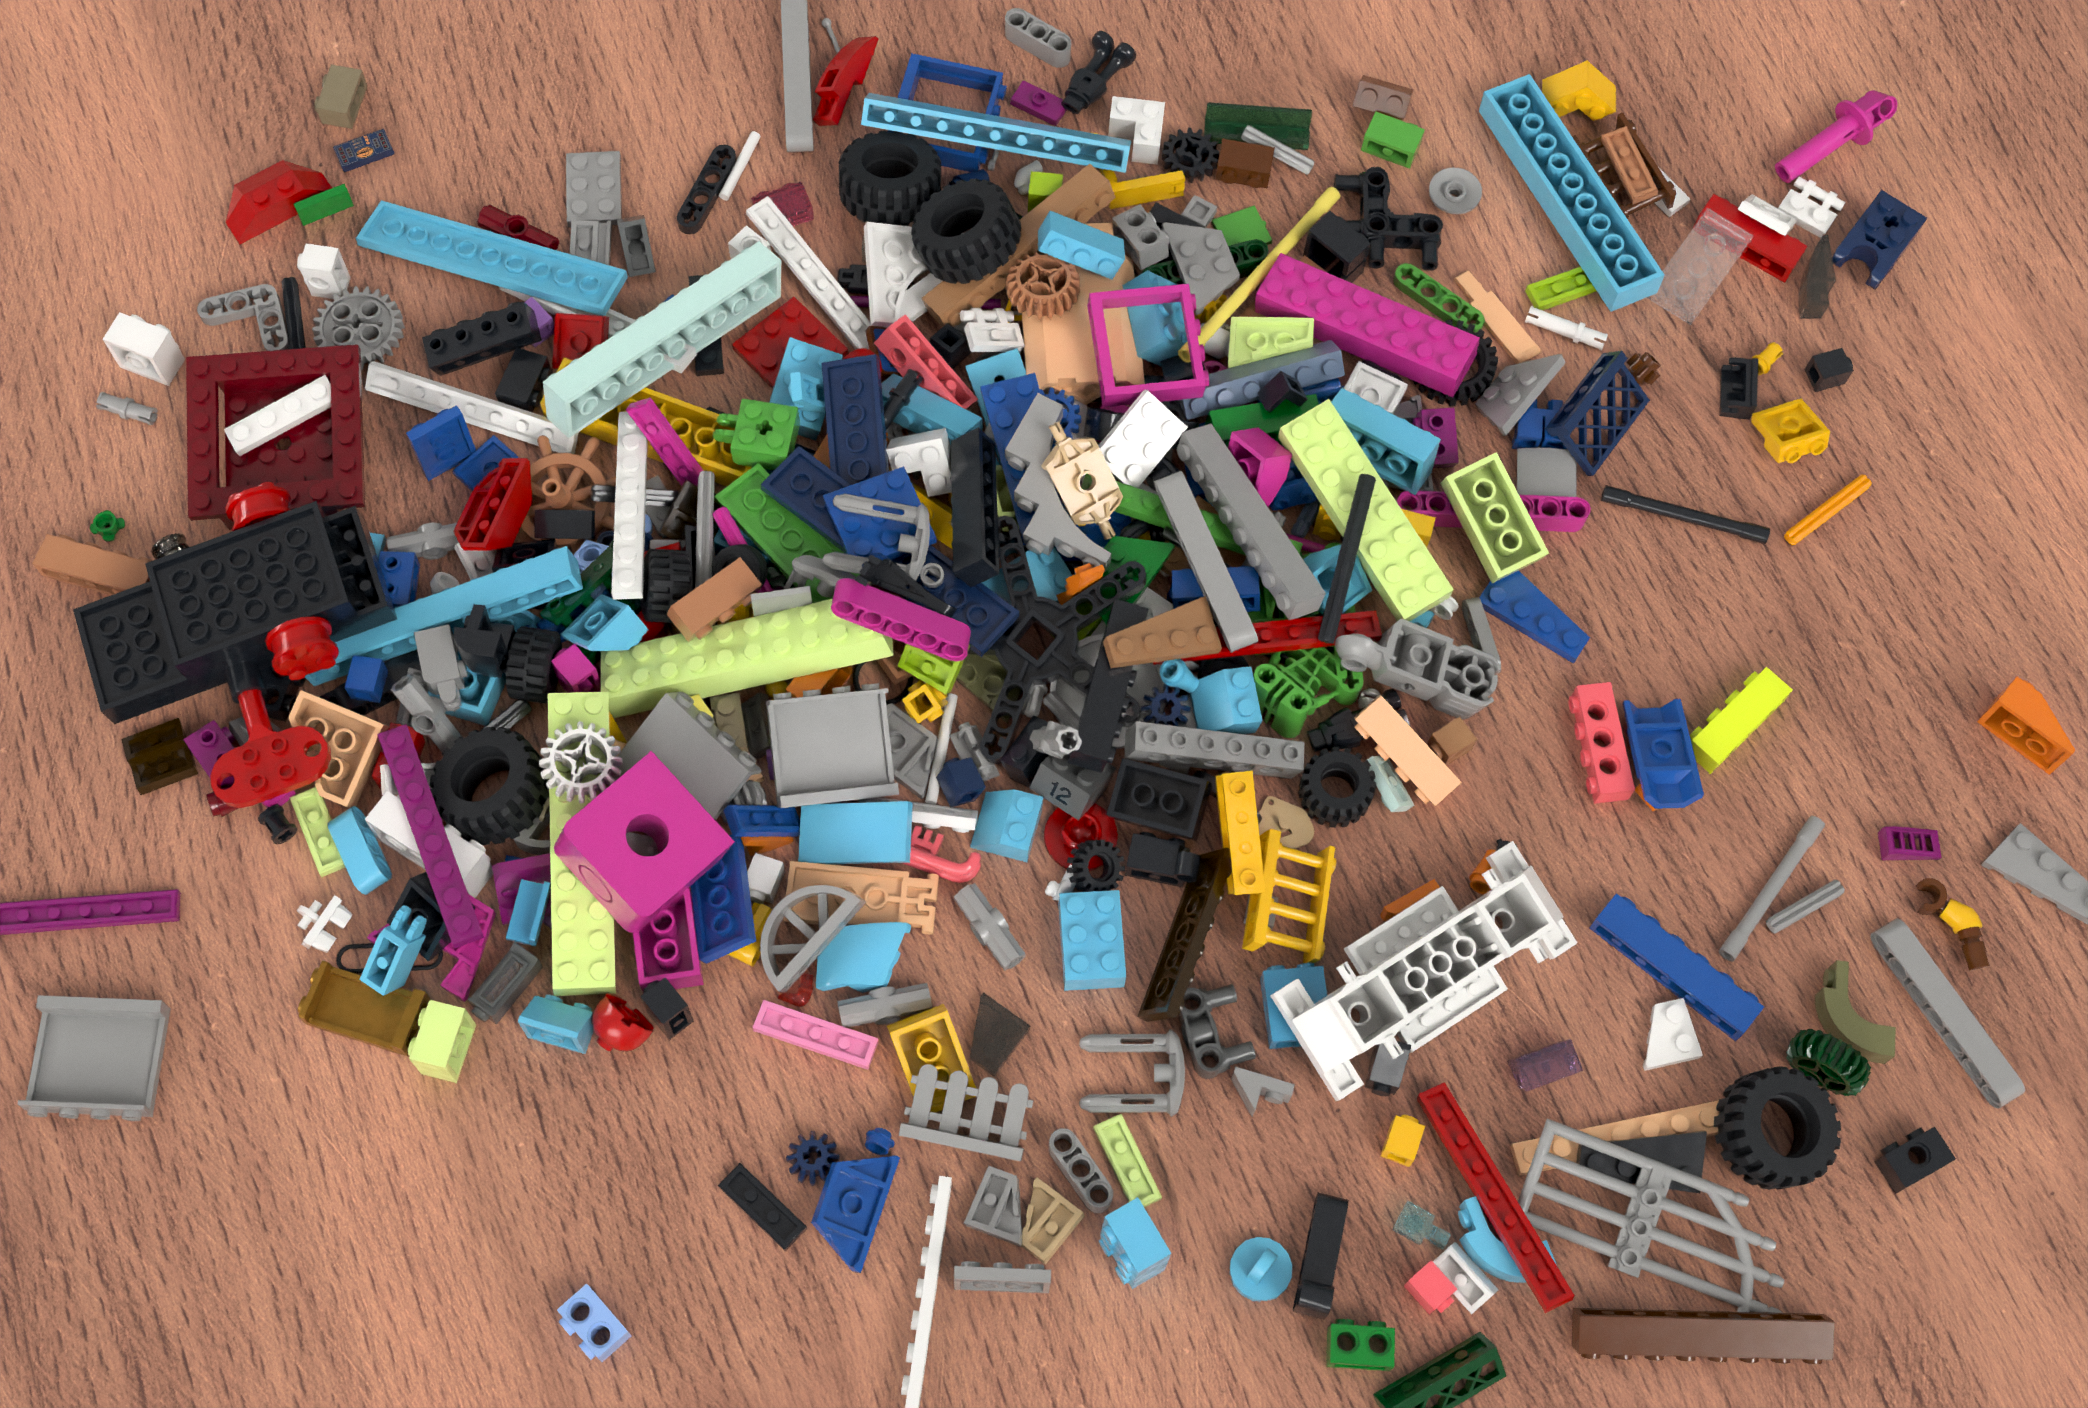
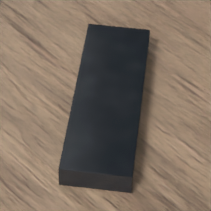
M741 1163L718 1185L784 1251L807 1230V1226Z

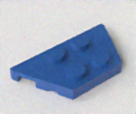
M898 1156L832 1162L811 1223L850 1270L855 1273H861L900 1160Z

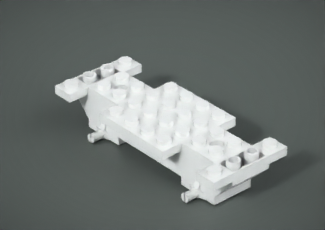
M1513 841L1486 857L1491 869L1481 875L1491 890L1458 911L1445 888L1441 886L1345 947L1344 951L1359 975L1356 977L1348 961L1342 963L1336 969L1346 984L1317 1003H1313L1299 979H1295L1270 995L1335 1101L1341 1100L1364 1085L1349 1059L1364 1053L1374 1045L1382 1043L1387 1048L1392 1059L1397 1058L1404 1051L1394 1038L1396 1034L1402 1043L1411 1045L1410 1053L1414 1052L1506 991L1508 988L1494 968V965L1503 959L1510 957L1519 950L1529 948L1537 963H1540L1547 958L1550 960L1556 958L1577 944V941L1562 919L1564 917L1533 867L1528 866ZM1496 915L1499 916L1503 922L1502 929H1500L1495 924ZM1352 1008L1357 1009L1360 1013L1359 1023L1355 1022L1351 1017Z

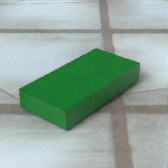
M345 184L294 203L303 226L354 206Z

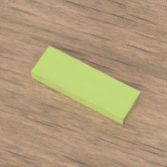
M316 787L289 797L320 876L324 877L345 868L328 829V822L332 818L324 798L319 796Z
M1122 1114L1093 1126V1130L1128 1202L1138 1197L1142 1205L1146 1207L1161 1200L1162 1196Z

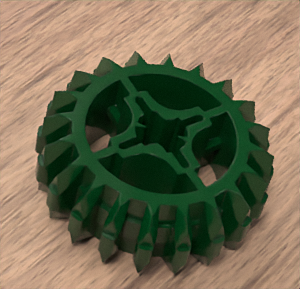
M1813 1029L1800 1030L1788 1045L1786 1059L1790 1062V1066L1803 1071L1804 1077L1812 1076L1819 1082L1817 1086L1825 1088L1826 1091H1832L1836 1095L1856 1096L1863 1087L1865 1088L1869 1081L1868 1077L1871 1073V1066L1868 1060L1861 1056L1860 1051L1852 1048L1851 1044L1843 1042L1841 1038L1833 1037L1831 1033L1825 1034L1821 1030L1815 1031Z

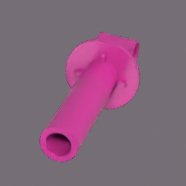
M1871 90L1854 103L1849 100L1839 102L1835 108L1837 121L1775 164L1777 175L1782 181L1790 183L1849 140L1859 145L1868 144L1873 139V129L1895 114L1898 105L1896 98Z

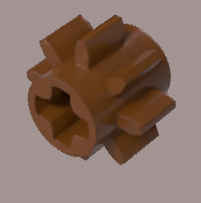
M1645 352L1642 356L1639 353H1635L1626 362L1630 366L1629 372L1640 386L1644 382L1652 385L1660 377L1657 369L1661 365L1648 352Z

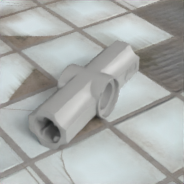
M431 522L419 526L417 531L387 537L389 552H415L417 558L423 557L429 560L446 556L448 551L455 550V545L459 543L453 532L457 523L442 526L440 523Z
M411 674L403 676L398 682L394 683L391 691L413 716L411 719L413 729L422 735H428L442 753L447 747L450 749L455 745L454 741L462 737V735L445 716L447 710L441 699L429 696Z
M1049 721L1047 726L1033 730L1030 736L1034 750L1062 759L1064 754L1079 750L1082 743L1078 730L1053 721Z
M975 883L968 884L954 896V901L969 920L974 935L983 946L986 945L1004 971L1012 969L1026 957L1025 952L1010 933L1009 925L1001 912L996 907L992 908L985 895Z
M927 983L895 989V987H881L869 992V995L837 1001L841 1024L846 1028L872 1022L878 1025L889 1024L900 1020L901 1016L921 1013L932 1008Z

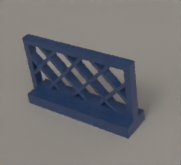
M1622 350L1603 353L1545 428L1551 437H1559L1587 476H1594L1650 401L1624 365L1628 358ZM1617 372L1622 379V388L1615 387V375ZM1603 391H1607V406H1601V393ZM1615 391L1622 392V407H1615ZM1630 392H1633L1638 399L1633 408L1630 407ZM1589 409L1593 410V425H1587L1586 413ZM1601 410H1607L1608 426H1601ZM1616 411H1622V423L1620 426H1616ZM1575 428H1579V444H1575L1569 436ZM1587 429H1593V445H1587ZM1601 430H1608V442L1606 445H1601ZM1587 448L1593 449L1594 461L1591 464L1587 460Z

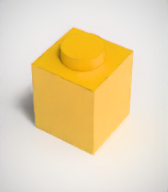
M1396 1115L1390 1124L1380 1157L1410 1167L1415 1160L1425 1126L1418 1124L1419 1120L1412 1116L1401 1115L1399 1117Z

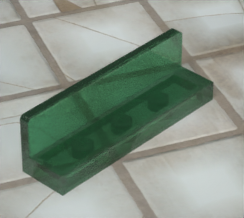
M1208 102L1204 120V136L1210 134V142L1216 141L1217 144L1222 143V138L1246 142L1242 140L1241 136L1245 128L1250 125L1292 149L1308 150L1312 110Z

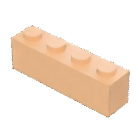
M1380 694L1354 717L1358 722L1354 726L1365 739L1371 736L1378 745L1374 749L1385 761L1391 758L1398 765L1394 771L1405 783L1411 779L1418 787L1414 792L1425 804L1431 801L1436 806L1462 783Z

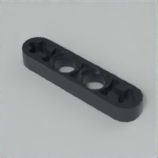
M724 144L715 147L677 214L678 227L681 232L690 235L697 233L702 228L736 162V154L733 147ZM729 156V159L725 158L721 164L722 168H720V158ZM714 174L720 177V180L716 183H708L706 181L709 175ZM699 195L708 197V201L704 204H697L694 202V199ZM692 215H693V216H694V221H689L690 218H691Z

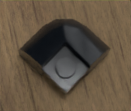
M474 604L471 614L465 618L464 628L454 627V639L459 654L472 672L483 676L502 678V673H506L508 652L516 633L514 625L491 623L486 606Z

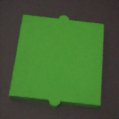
M1255 205L1212 220L1214 228L1222 230L1228 246L1254 239L1262 240L1266 245L1272 244L1273 240L1266 229V221H1262Z

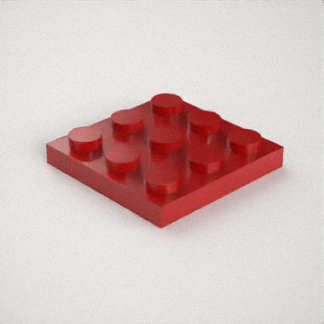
M792 297L732 343L733 350L772 389L790 337L842 354V359L849 354L848 348L795 297Z

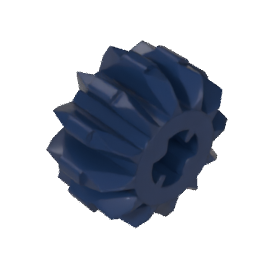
M1166 684L1163 685V693H1160L1157 687H1153L1152 694L1155 698L1150 695H1144L1143 700L1149 705L1141 706V712L1150 713L1143 718V722L1150 723L1154 720V724L1179 726L1177 721L1187 724L1188 719L1182 715L1191 711V707L1182 705L1188 701L1187 695L1177 698L1180 688L1175 687L1171 694L1168 693L1169 686ZM1163 703H1166V707L1169 704L1172 706L1168 716H1165V712L1163 715L1159 713Z
M810 1131V1140L806 1141L805 1137L800 1134L798 1135L800 1146L790 1143L789 1149L795 1154L787 1155L786 1161L793 1164L789 1168L791 1175L799 1173L798 1182L803 1183L809 1176L811 1186H815L817 1176H820L823 1182L826 1181L827 1174L825 1171L829 1172L832 1162H838L840 1156L837 1153H832L837 1148L835 1142L826 1144L828 1141L827 1134L824 1133L819 1140H816L815 1131ZM811 1153H817L818 1158H816L815 1164H809L808 1158H810Z

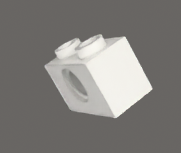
M306 243L303 254L300 253L298 256L297 267L302 273L304 283L307 285L311 296L334 299V293L339 297L343 296V289L348 288L351 277L339 249Z

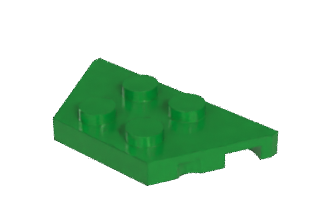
M1120 536L1111 537L1104 547L1105 550L1111 553V563L1106 572L1103 573L1102 578L1127 562L1136 561L1141 563L1146 571L1147 583L1140 592L1125 601L1136 604L1175 550V545L1166 542ZM1132 572L1128 574L1129 579H1133L1135 582L1139 580L1138 574L1134 575ZM1118 579L1117 581L1120 583L1122 591H1124V584H1121V580ZM1107 587L1102 591L1101 596L1111 599L1116 596L1117 590ZM1110 611L1101 617L1105 625L1107 624Z

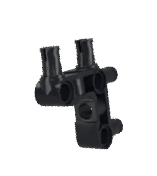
M1371 167L1366 172L1359 173V175L1335 174L1334 188L1338 191H1350L1360 194V220L1345 221L1356 232L1362 233L1371 243L1368 253V266L1370 268L1378 269L1384 266V248L1421 249L1422 269L1426 271L1437 269V249L1441 245V232L1443 228V222L1440 217L1424 213L1396 215L1390 212V209H1388L1390 183L1388 173L1381 167Z

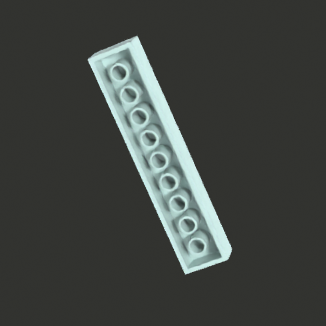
M758 241L751 247L745 248L731 260L723 262L719 268L711 273L703 275L699 281L688 288L682 289L668 301L660 303L657 308L645 316L639 317L625 329L617 331L602 344L594 346L591 351L579 359H574L559 372L551 374L543 381L547 419L568 438L572 437L674 369V364L664 360L663 354L679 361L687 351L683 349L685 343L695 347L696 353H698L781 297V259Z

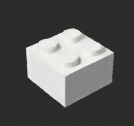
M119 312L103 338L120 368L167 386L170 385L185 360L179 345L173 339L168 328L161 324H149L137 315L132 314L128 316Z

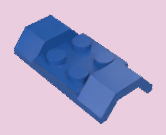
M1674 699L1661 708H1637L1629 700H1623L1622 705L1628 727L1627 735L1644 800L1655 809L1685 808L1701 799L1704 792L1681 699Z

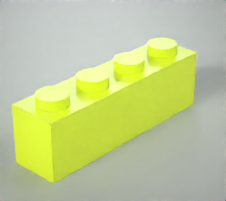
M1768 667L1760 674L1754 671L1744 681L1743 684L1746 687L1741 692L1736 689L1725 700L1727 706L1722 711L1716 708L1706 719L1709 724L1704 729L1698 726L1690 734L1696 762L1710 774L1793 691Z

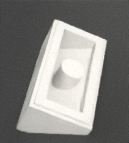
M1456 1242L1450 1245L1433 1261L1457 1288L1453 1294L1471 1314L1498 1291L1497 1287Z

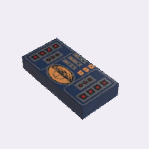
M384 129L333 147L344 173L394 155L393 148Z

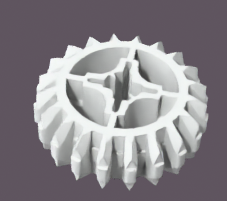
M579 721L575 730H572V726L567 723L565 725L566 733L564 734L561 730L556 729L554 734L557 740L550 737L546 739V744L550 748H541V755L545 758L539 760V766L546 768L541 772L542 779H549L546 783L547 788L552 789L558 786L555 791L557 797L562 796L566 791L567 801L571 802L574 795H578L579 803H584V795L589 794L590 799L593 800L597 797L596 791L602 793L606 789L605 784L610 786L615 782L613 777L621 776V770L617 766L622 765L623 760L617 756L621 752L620 746H612L615 742L614 736L604 738L606 735L605 728H601L596 733L594 723H590L587 730L583 729V722ZM581 742L579 747L574 750L564 749V751H561L569 744ZM592 744L604 753L607 760L606 764L599 762V758H595L590 754ZM585 752L587 765L583 763V767H579L577 773L576 760L579 762L578 758H582ZM556 761L562 762L563 766L570 768V781L562 777L557 771ZM601 773L596 779L581 783L586 775Z

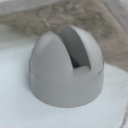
M928 563L921 569L920 577L925 586L936 588L943 583L944 572L940 565ZM927 572H929L931 575H933L939 580L936 582L933 581L932 579L926 576Z

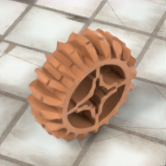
M1035 251L1032 257L1025 254L1023 260L1016 259L1014 266H1010L1009 275L1006 278V294L1010 298L1012 306H1017L1019 313L1026 311L1028 318L1032 315H1037L1039 320L1042 316H1048L1051 320L1053 314L1061 317L1063 310L1070 312L1072 304H1076L1080 293V276L1076 272L1075 265L1048 254L1039 255Z

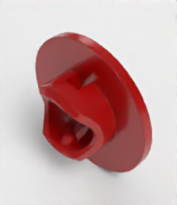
M1094 804L1079 820L1058 807L1050 815L1045 825L1044 843L1047 852L1057 864L1065 869L1070 864L1072 865V863H1067L1068 857H1074L1070 852L1072 849H1078L1077 844L1081 842L1105 840V842L1113 843V847L1117 846L1118 832L1113 819L1107 816V811L1097 804ZM1097 855L1093 856L1089 861V871L1103 865L1102 859Z

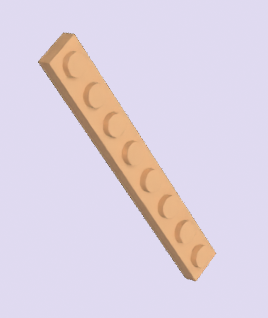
M1718 1101L1589 1127L1579 1131L1605 1141L1663 1136L1676 1133L1682 1134L1695 1131H1707L1708 1137L1719 1134L1718 1127H1714V1116H1718L1720 1111L1716 1110ZM1554 1135L1549 1152L1576 1163L1579 1144ZM1540 1138L1513 1143L1510 1146L1518 1176L1528 1174ZM1544 1164L1542 1171L1556 1168Z

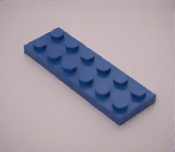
M1035 373L980 386L1022 542L1023 533L1035 511L1031 513L1019 508L1017 502L1014 501V491L1026 470L1019 471L1011 467L1006 460L1005 449L1037 393L1041 394ZM1054 485V488H1055V490H1056V492H1057V495H1058V497H1059V499H1060V501H1061V504H1062L1064 510H1065V511L1067 512V514L1069 515V513H1068V511H1067V509H1066V507H1065V505H1064V503H1063V501H1062V499H1061V497H1060V495H1059V493H1058V491H1057V489H1056V487H1055V485Z

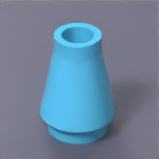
M1167 660L1160 667V676L1164 684L1178 687L1189 693L1197 689L1199 680L1192 674L1183 660Z

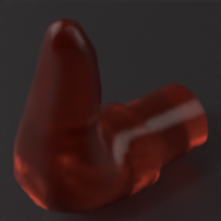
M802 974L797 993H782L777 998L797 1007L805 1006L812 996L814 976Z

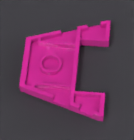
M471 895L469 897L471 903L476 907L474 911L484 938L455 949L452 942H450L443 949V951L456 958L458 962L440 984L444 990L464 1003L468 998L496 916L493 909ZM386 924L378 931L374 930L367 937L368 940L375 944L380 932L390 925Z

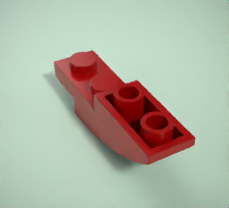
M876 36L859 37L852 40L835 55L825 69L815 90V93L821 97L813 121L818 126L838 125L852 86L862 85L879 40Z

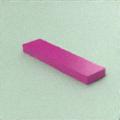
M651 397L630 403L626 411L680 485H683L685 479L698 485L699 473L704 470Z

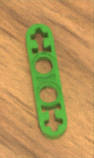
M1405 263L1397 267L1393 282L1400 291L1443 321L1452 320L1453 326H1456L1458 320L1464 321L1463 328L1467 329L1469 326L1467 321L1471 322L1474 320L1476 321V324L1473 323L1475 325L1474 333L1483 328L1485 318L1478 309L1414 265ZM1407 275H1410V276H1411V279H1410V278H1407L1406 280H1403V279H1402V276H1404V277L1407 276ZM1431 288L1435 295L1433 297H1426L1421 293V289ZM1452 303L1456 306L1457 310L1455 312H1447L1443 309L1442 305Z

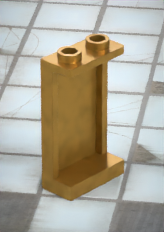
M323 960L320 967L315 968L311 975V987L307 996H303L299 1003V1018L306 1025L408 1057L410 1041L413 1037H417L420 1026H418L420 1012L423 1008H427L429 1000H431L428 994L415 988L413 991L398 988L383 996L359 980L361 975L333 967L329 962Z

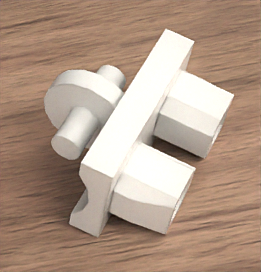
M334 895L321 916L317 912L322 904L314 900L309 908L302 905L299 906L297 912L303 918L297 926L306 930L310 922L315 923L301 945L307 949H310L312 946L326 953L329 951L337 938L324 931L323 928L330 921L344 929L353 915L340 904L342 902L340 898Z

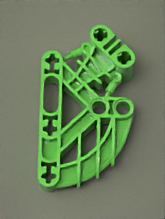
M1329 543L1324 549L1340 545V543ZM1300 552V556L1302 557V559H1304V558H1306L1308 555L1312 554V553H1308V554L1302 555V552ZM1259 577L1260 611L1247 612L1251 622L1287 620L1288 618L1284 612L1278 608L1275 598L1269 589L1264 587L1261 577ZM1353 605L1343 614L1355 613V605ZM1277 607L1278 618H1272L1273 611ZM1316 611L1298 618L1316 617L1323 615L1319 611ZM1329 646L1327 649L1319 647L1254 654L1271 655L1268 664H1261L1256 667L1253 677L1261 715L1267 710L1264 722L1267 723L1275 715L1271 728L1285 738H1295L1298 736L1307 715H1312L1317 708L1329 703L1330 699L1334 698L1342 705L1353 704L1356 702L1363 687V672L1345 669L1341 665V659L1335 646ZM1282 653L1289 657L1286 659L1284 666L1279 664L1281 660L1280 654ZM1321 685L1331 692L1314 698Z

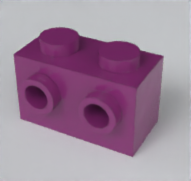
M1455 409L1420 410L1416 414V418H1413L1412 424L1441 439L1433 468L1454 467L1459 463Z
M213 720L183 740L210 777L214 764L223 754L234 749L231 743L236 739L227 726L220 728L216 721ZM234 777L225 778L221 783V788L231 787L234 784Z

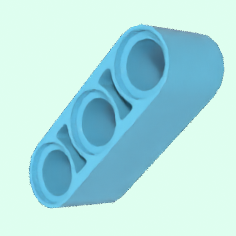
M352 806L329 821L328 829L354 886L362 894L367 895L392 878V872L374 833L365 821L366 816L358 807Z

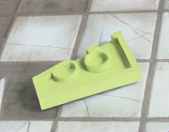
M1231 317L1228 368L1313 347L1314 318Z

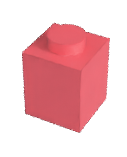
M1432 1260L1404 1285L1407 1291L1429 1315L1436 1309L1442 1313L1455 1301L1451 1295L1457 1288Z

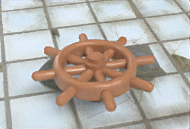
M545 435L539 436L537 442L542 458L530 465L532 494L546 501L529 508L521 528L534 541L549 540L534 538L535 525L531 518L535 517V510H595V536L601 531L603 526L614 531V518L609 516L611 502L596 501L595 509L579 503V501L591 497L592 485L575 491L584 473L593 480L594 484L616 486V476L605 479L600 470L591 462L599 446V439L591 437L579 456L572 453L553 454L548 437ZM558 469H573L565 485H563ZM548 474L549 479L544 481L542 486L537 484L538 480ZM556 539L557 549L567 546L568 549L572 548L574 554L586 539Z

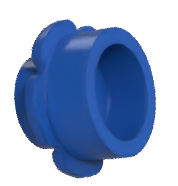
M875 1128L866 1133L865 1147L874 1154L884 1156L888 1154L890 1148L894 1147L895 1142L891 1139L892 1135L889 1131L883 1128Z

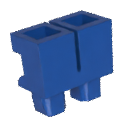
M1536 399L1515 424L1512 449L1538 447L1566 449L1558 436L1551 437L1545 429L1563 406V401L1552 399L1548 401L1546 409L1537 408Z

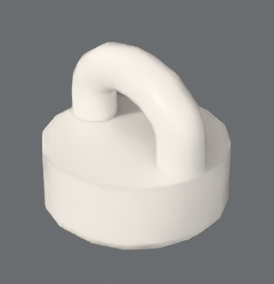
M444 572L436 573L430 581L432 595L444 589L460 585L455 577Z

